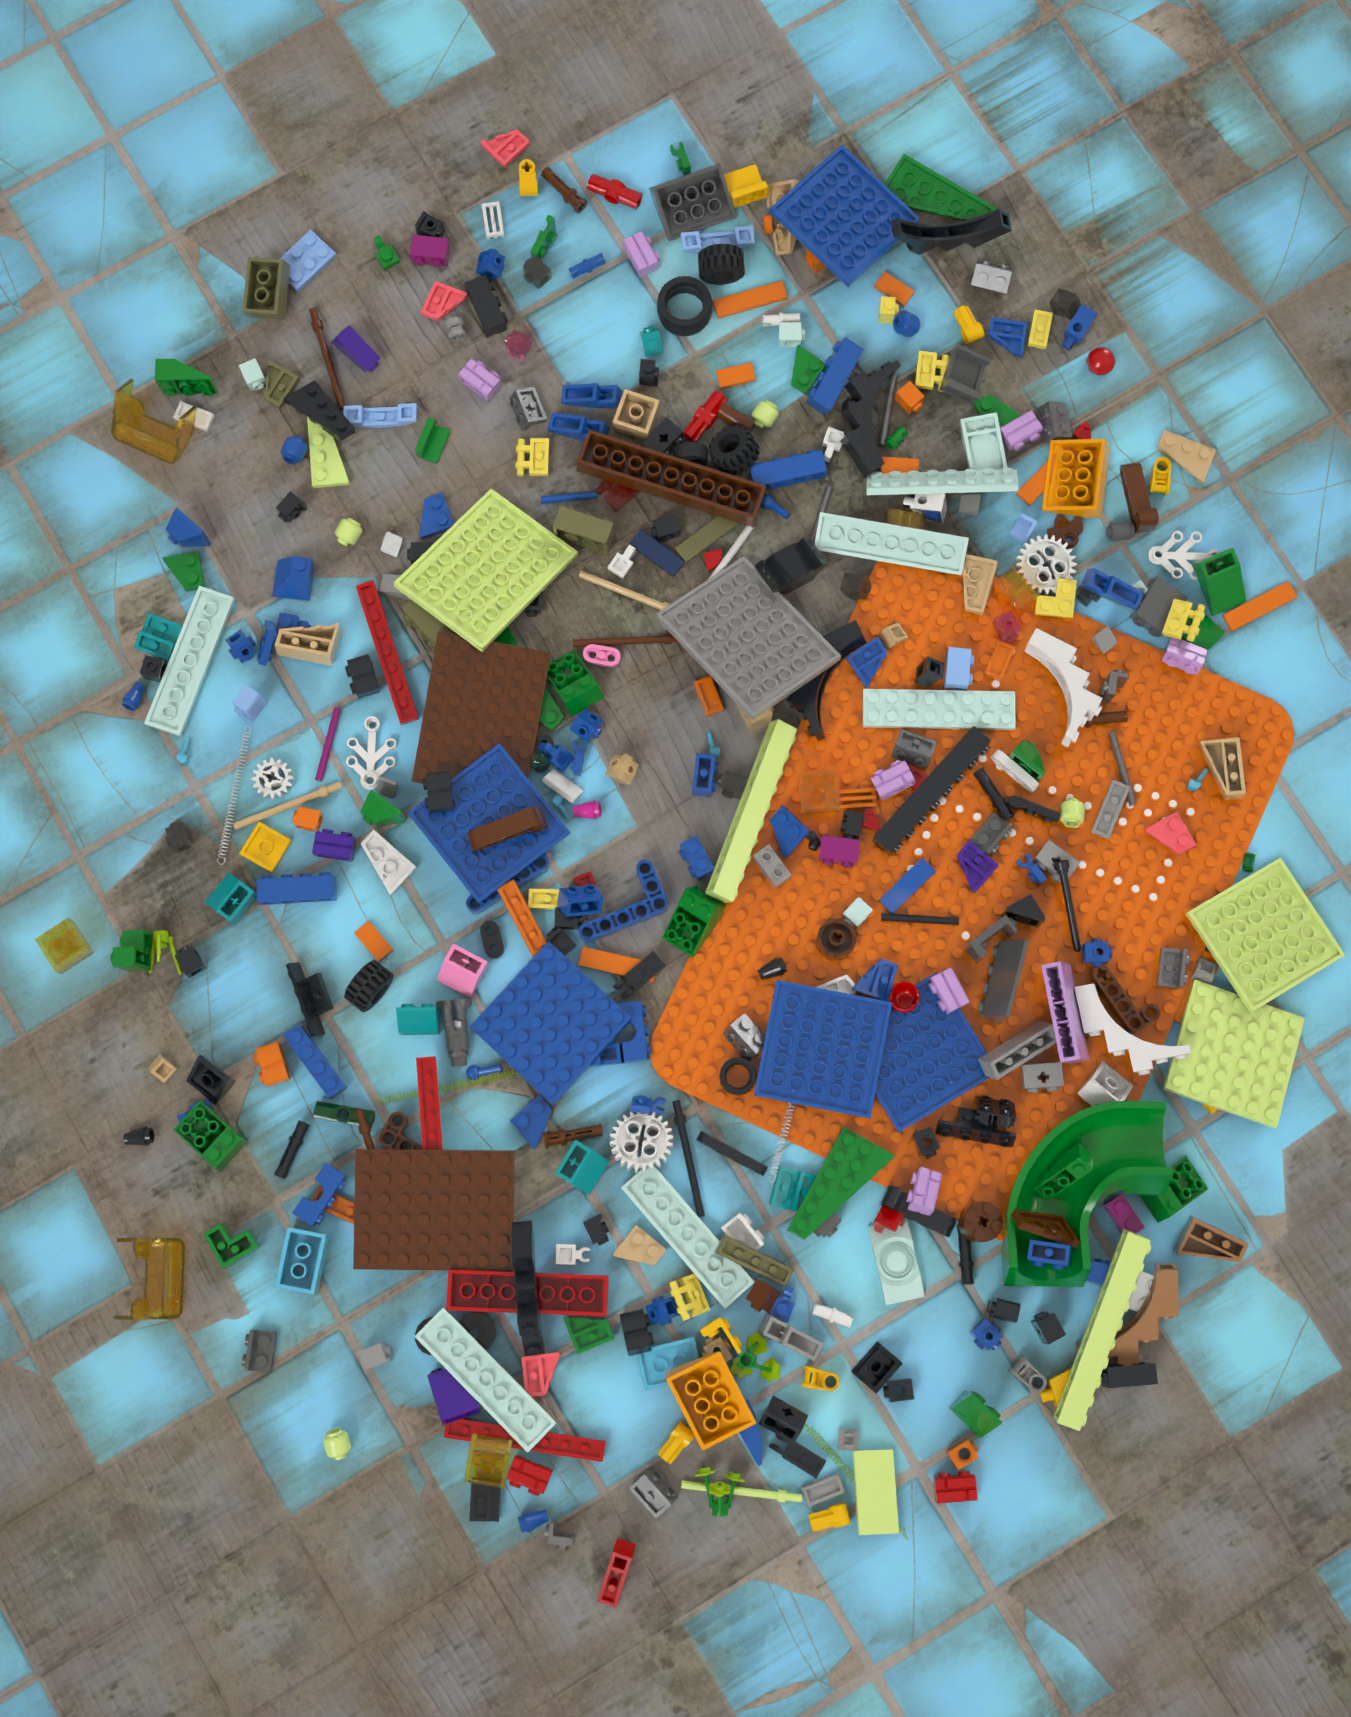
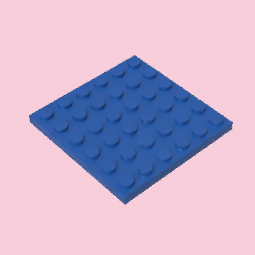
M843 145L838 147L769 210L771 215L847 287L853 284L899 241L892 234L891 220L900 218L915 223L920 221V218Z
M500 743L451 779L454 811L430 814V809H426L425 800H423L408 812L411 819L478 904L571 834ZM530 807L542 808L548 825L546 829L534 833L527 832L487 849L473 852L467 835L469 831Z
M547 942L474 1021L470 1028L554 1106L633 1018L554 945Z
M937 972L915 985L920 996L916 1009L909 1013H901L891 1007L875 1096L898 1133L990 1078L985 1076L978 1060L987 1052L962 1011L957 1009L950 1014H947L946 1011L942 1012L937 1002L939 1001L937 994L931 992L928 985L931 983L929 979L937 975Z
M776 980L754 1096L871 1119L892 1002Z

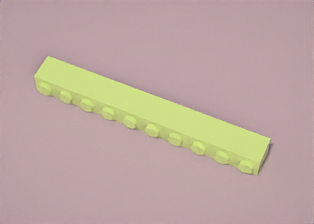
M779 719L771 721L768 725L705 892L706 895L723 903L733 902L738 895L737 888L745 876L744 870L751 860L752 848L757 844L758 832L764 825L763 819L770 809V800L776 793V784L783 774L782 768L789 758L790 747L796 740L795 734L797 729Z
M1123 1229L1053 1419L1059 1424L1078 1431L1086 1424L1087 1410L1094 1403L1095 1397L1093 1394L1095 1389L1099 1388L1102 1377L1100 1376L1102 1370L1106 1369L1109 1358L1107 1357L1109 1351L1113 1350L1116 1343L1115 1335L1122 1328V1317L1124 1312H1127L1129 1309L1131 1293H1134L1136 1290L1137 1276L1142 1273L1144 1268L1143 1260L1145 1255H1148L1151 1250V1240L1145 1236Z

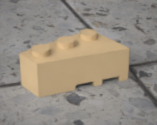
M334 623L331 626L315 625V627L310 628L293 627L279 629L274 645L277 655L333 666L342 634L339 623Z
M1240 738L1200 741L1199 748L1224 800L1245 798L1246 789Z

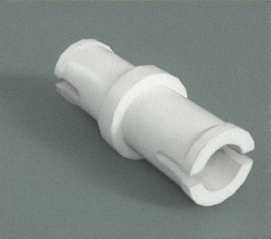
M779 312L776 315H762V324L765 327L779 326V322H800V314H783V312Z
M817 1302L812 1311V1315L827 1319L829 1323L841 1324L847 1328L851 1327L854 1318L853 1315L840 1312L835 1307L829 1308Z

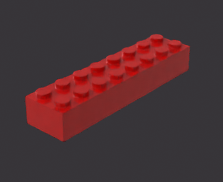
M448 1270L446 1310L517 1313L515 1272ZM536 1273L540 1314L607 1316L609 1276Z

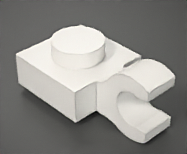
M828 427L822 446L827 447L824 454L825 462H830L834 450L840 451L842 445L840 441L845 437V432Z
M629 545L623 555L617 553L607 567L608 570L624 579L633 566V562L630 559L635 555L636 548Z

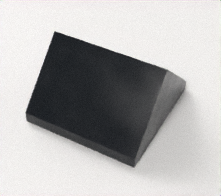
M1032 894L1008 906L1001 915V917L1007 915L1008 918L1012 917L1014 921L1037 928L1045 921V916Z
M202 1055L197 1057L186 1080L215 1105L236 1082Z
M877 1341L851 1372L877 1394L903 1363Z

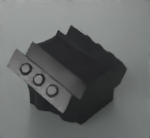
M805 537L798 543H793L772 554L767 559L761 560L755 565V568L773 593L783 591L786 595L813 581L815 575L829 563L810 537Z

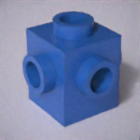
M495 249L480 252L476 273L481 276L486 275L488 280L501 277L505 256L499 254Z
M241 629L225 640L231 648L228 650L234 660L238 658L241 663L251 660L258 653L254 648L256 645L251 636L246 637Z
M584 709L577 715L570 730L582 740L589 742L593 738H598L601 734V726L604 721L596 714Z
M1093 939L1091 943H1084L1082 945L1083 965H1092L1095 968L1107 964L1112 959V948L1109 947L1108 942H1103L1102 939Z
M663 1296L652 1299V1304L645 1306L652 1325L660 1323V1326L672 1323L671 1318L680 1315L676 1310L678 1307L674 1296L666 1299Z
M983 1318L970 1331L975 1338L973 1342L981 1350L983 1348L995 1350L1002 1343L1000 1341L1003 1337L1000 1334L1002 1330L995 1322L990 1323L986 1318ZM987 1332L990 1334L988 1339L985 1337Z

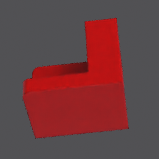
M882 1205L874 1220V1231L882 1234L884 1228L896 1232L899 1226L903 1227L904 1214Z

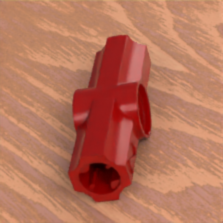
M592 174L588 180L587 190L604 196L608 202L612 204H618L619 202L635 210L639 208L643 197L642 193L627 188L621 181L616 179L610 181L596 174Z
M714 391L705 404L699 406L693 415V420L683 431V436L686 440L697 442L705 430L714 424L720 407L723 403L726 404L727 402L724 394Z

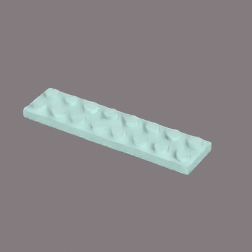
M986 468L981 471H976L975 469H966L965 471L949 469L945 472H938L937 470L919 472L912 470L908 473L891 471L885 474L875 471L867 476L866 489L867 495L1018 491L1017 469L1014 470L1013 468H1004L1002 470Z
M820 512L815 546L819 551L962 575L969 538Z
M202 586L198 587L144 722L145 725L180 737L182 736L235 602L234 597Z
M863 689V727L971 729L975 726L978 730H1015V691Z
M654 1165V1171L647 1167L646 1173H644L641 1169L621 1189L724 1309L727 1308L755 1282L739 1264L715 1253L720 1241Z
M444 1307L414 1336L527 1452L557 1423Z

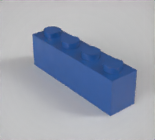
M846 337L835 343L832 348L834 351L832 356H829L824 363V366H826L824 371H821L816 377L815 381H817V384L807 394L809 398L806 403L824 415L831 411L864 350Z
M810 450L802 455L792 454L784 459L774 458L766 463L756 462L753 467L749 468L751 481L765 485L767 491L826 478L827 468L822 450Z
M321 872L318 876L303 873L300 874V877L285 874L281 875V878L262 876V879H256L257 903L260 905L337 901L336 877L331 875L330 872Z
M298 1024L283 1035L328 1098L333 1100L348 1088L303 1026Z

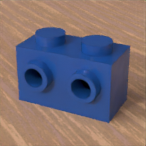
M696 753L692 795L711 797V793L716 791V781L713 780V775L718 773L719 762H715V755Z
M697 835L680 844L678 852L682 860L687 861L689 865L687 869L692 878L695 877L697 881H700L713 873L714 866Z
M595 885L569 886L559 889L557 906L565 917L600 914L604 896Z
M1030 1240L1027 1260L1033 1262V1266L1044 1267L1045 1264H1051L1053 1269L1065 1270V1267H1070L1073 1247L1064 1244Z
M1099 1258L1094 1259V1261L1090 1260L1091 1270L1086 1282L1102 1286L1110 1266V1261Z

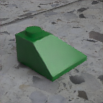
M1205 614L1204 619L1201 620L1199 625L1200 631L1195 636L1194 641H1188V634L1183 633L1181 640L1208 651L1225 632ZM1188 618L1186 625L1190 626L1193 619Z
M1023 740L1014 749L1009 758L1039 783L1045 774L1040 753L1032 742Z
M372 789L360 811L364 816L362 819L369 825L374 823L376 826L405 823L407 820L402 811Z

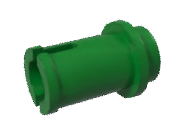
M899 426L891 437L886 438V446L891 450L897 449L899 443L908 435V431L904 427Z

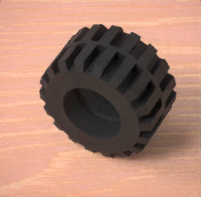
M714 244L703 248L698 253L699 278L703 282L714 285L730 284L742 279L745 275L744 253L742 249L733 244Z
M731 425L728 428H723L721 432L716 433V436L711 440L712 443L709 444L708 453L719 471L734 476L736 474L741 475L744 471L747 472L750 467H753L760 454L759 446L749 430L740 425L735 427Z
M372 960L364 965L353 977L346 988L344 998L361 1012H366L377 1004L386 993L393 981L394 974L376 960Z

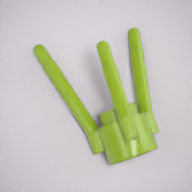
M160 930L153 932L151 971H148L149 973H152L155 950L156 961L160 962L161 949L167 948V944H169L179 975L182 974L181 966L175 958L177 954L173 945V937H169L168 931Z

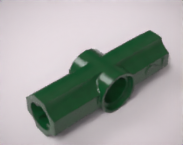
M317 1101L314 1108V1118L359 1126L355 1111L361 1109ZM347 1109L349 1116L347 1119L342 1120L340 1113L342 1110ZM363 1109L366 1122L372 1128L375 1111Z

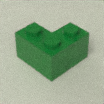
M146 930L122 931V936L120 937L121 947H113L110 957L112 967L128 972L151 971L152 933Z
M220 1223L203 1233L218 1262L224 1269L231 1267L261 1248L251 1230H247L233 1238L226 1225Z

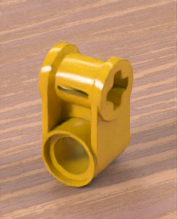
M529 159L522 160L519 164L520 197L538 196L535 164Z
M1160 457L1153 464L1149 481V493L1160 492L1165 495L1169 494L1171 485V462L1169 459ZM1157 465H1162L1165 471H1160Z
M804 1366V1379L800 1386L826 1391H834L839 1387L840 1380L835 1373ZM811 1373H813L811 1382H809ZM828 1376L836 1378V1385L834 1387H827L825 1385V1379Z

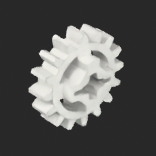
M271 758L269 763L264 759V765L257 764L259 770H253V773L256 775V777L251 778L253 782H256L253 787L258 789L257 793L259 795L264 793L265 799L269 795L273 800H275L276 795L283 798L282 793L288 794L287 788L293 787L290 781L294 780V777L290 775L293 771L287 769L289 766L287 763L282 765L281 759L275 762ZM281 770H283L285 774V779L281 777ZM275 776L278 780L270 781L268 778H274ZM261 779L265 781V788L262 787Z

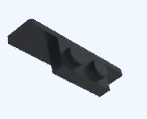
M299 962L286 964L288 976L292 981L294 993L300 1003V1009L305 1017L308 1031L312 1037L324 1035L325 1031L319 1016L334 1009L322 974L316 973L305 978Z
M959 1107L957 1123L938 1120L935 1134L944 1137L961 1138L962 1140H972L1002 1147H1013L1016 1140V1133L997 1130V1126H995L996 1116H994L992 1125L989 1124L990 1116L988 1124L978 1123L977 1120H974L977 1110Z

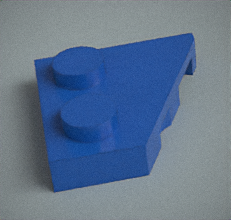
M443 493L427 497L424 500L420 529L421 540L445 532L454 525Z
M265 620L264 626H266L264 636L261 637L257 656L258 664L266 666L267 661H271L273 655L271 647L276 642L278 635L274 623L269 620Z
M876 637L845 659L864 688L869 686L888 652L879 638Z
M784 805L770 819L782 856L788 859L811 831Z

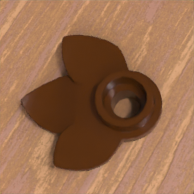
M1058 514L1054 521V528L1047 529V534L1049 538L1054 535L1055 541L1061 538L1062 545L1068 543L1067 549L1074 548L1079 541L1078 536L1083 531L1082 520L1078 516L1069 522L1065 517ZM1066 538H1071L1072 542H1067Z

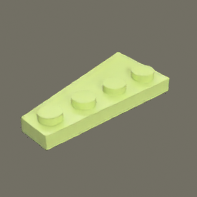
M307 417L312 487L323 488L350 485L334 437L324 431L319 424L313 423Z

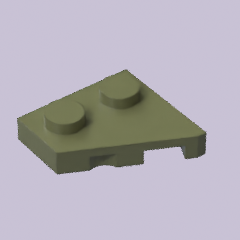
M268 360L264 400L281 409L285 403L284 397L291 394L300 378Z

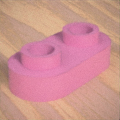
M590 644L583 650L584 660L588 664L613 668L621 660L619 651L612 647ZM595 653L596 657L591 658L589 655ZM613 656L615 659L609 661L608 657Z

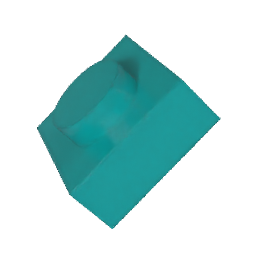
M654 326L643 328V332L639 333L642 339L644 355L649 356L663 353L659 330L654 329Z

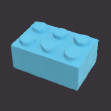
M287 1227L275 1287L318 1294L330 1235Z

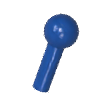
M766 494L764 496L762 508L772 509L784 519H789L791 514L776 504L771 495Z
M501 1064L481 1068L471 1065L466 1070V1076L473 1081L474 1079L476 1081V1077L478 1080L481 1075L502 1072L503 1068Z

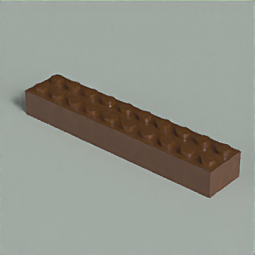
M589 429L577 460L578 472L753 528L766 491L765 485Z

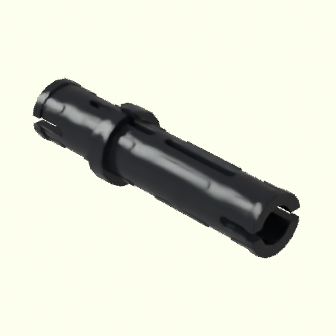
M984 768L974 772L973 775L992 802V807L996 808L1001 815L1003 821L1006 822L1014 817V813L1006 803V798L1002 797Z
M298 1120L292 1136H289L288 1140L290 1141L274 1175L286 1179L296 1154L304 1143L303 1139L310 1126L309 1124Z
M957 1225L960 1263H958V1266L961 1269V1284L971 1285L974 1284V1262H972L971 1241L963 1237Z

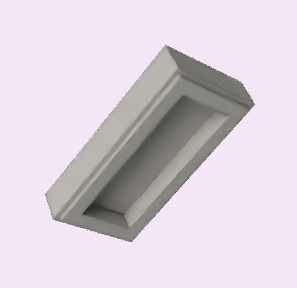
M838 1473L800 1487L808 1507L846 1493Z

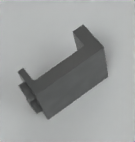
M958 345L951 350L939 390L969 404H973L980 398L981 392L978 389L985 367L990 363L991 359L987 358L983 353H976L970 350L965 345Z
M1155 577L1147 584L1149 589L1137 610L1131 613L1129 618L1137 626L1147 629L1150 635L1161 637L1164 636L1162 631L1173 600L1186 601L1188 597L1160 577Z
M1003 916L965 947V950L977 964L987 955V952L981 945L1001 930L1011 938L1018 931L1016 928L1017 923L1012 917Z

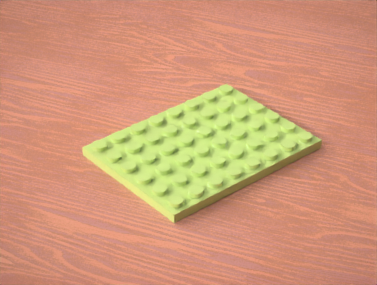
M490 489L394 582V587L483 652L577 557L578 551L497 492Z

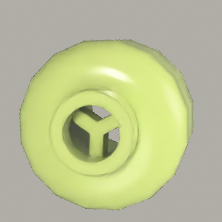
M765 400V402L760 401L752 412V417L755 419L754 423L762 429L764 426L771 427L779 415L778 407L768 400Z
M350 517L342 519L335 530V535L338 537L337 541L345 546L348 544L355 545L363 532L360 527L361 524Z
M1069 798L1062 802L1060 805V821L1066 827H1078L1085 820V805L1076 798Z
M341 1428L327 1431L325 1433L326 1436L323 1438L326 1455L330 1458H335V1460L347 1457V1453L352 1448L347 1431L341 1430Z

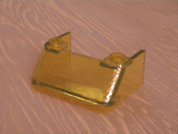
M129 379L115 392L111 426L112 436L117 441L170 464L175 463L181 457L193 434L197 407L193 406L176 422L175 427L144 414L143 402L132 396L134 380Z
M117 1238V1242H133L134 1255L137 1258L146 1259L144 1299H136L132 1303L130 1315H114V1320L179 1318L183 1311L184 1242L179 1238Z

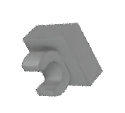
M838 1429L837 1449L858 1451L859 1430Z

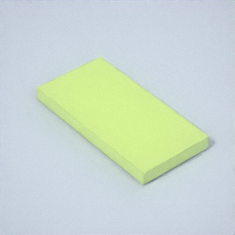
M893 1449L852 1451L858 1535L898 1534L899 1524Z

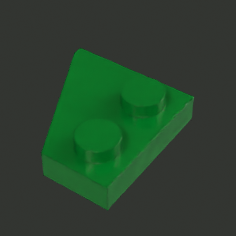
M550 215L546 218L547 227L544 231L540 230L530 251L531 260L536 263L546 256L547 248L557 238L555 218Z
M799 345L796 349L791 386L806 395L815 384L818 374L821 371L823 372L826 366H824L825 362Z
M991 394L973 403L979 416L997 412L1000 428L1021 416Z
M198 551L163 557V561L186 592L197 590L199 586L205 587L200 553Z
M576 1317L563 1318L577 1354L614 1339L607 1320Z

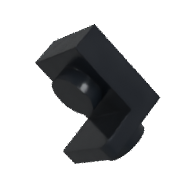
M554 927L547 934L548 938L546 941L554 945L564 956L577 946L561 927L557 929Z

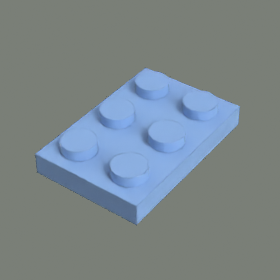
M309 230L280 259H283L290 265L289 285L299 292L337 255L312 230Z

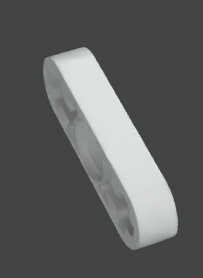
M997 749L991 756L992 761L1028 792L1033 793L1039 787V783L1001 750Z

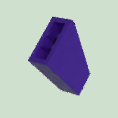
M350 325L344 328L331 341L338 350L364 373L368 370L372 372L379 365L377 361L380 357Z
M438 1368L427 1375L442 1426L481 1413L479 1403L447 1369L442 1370V1368Z

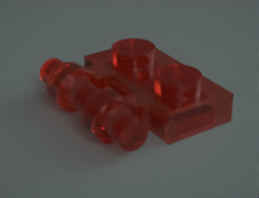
M606 480L600 482V486L595 489L599 495L604 491L607 492L604 500L615 512L640 493V491L621 485L613 488L611 485L614 483Z

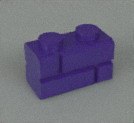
M322 829V832L316 831L312 854L316 857L352 862L356 838L349 832L333 834V831L329 829Z

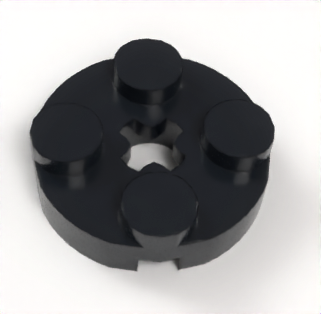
M475 1312L466 1315L460 1320L459 1323L469 1333L475 1327H478V1330L482 1333L478 1335L476 1340L485 1350L490 1348L496 1337V1327L491 1318L483 1313Z

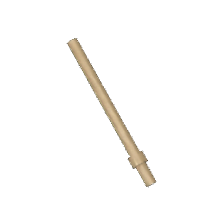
M580 571V578L657 608L660 611L670 605L667 602H659L585 571Z
M340 781L329 786H321L314 792L234 822V828L237 830L319 797L325 798L330 793L342 789L343 786Z

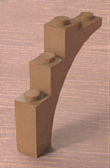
M1175 1263L1155 1264L1154 1277L1146 1300L1133 1318L1124 1324L1120 1331H1117L1115 1346L1113 1350L1109 1351L1107 1358L1111 1359L1113 1356H1116L1118 1364L1123 1366L1139 1364L1138 1340L1145 1343L1159 1340L1158 1317L1172 1319L1179 1316L1178 1268ZM1075 1342L1076 1354L1081 1342Z

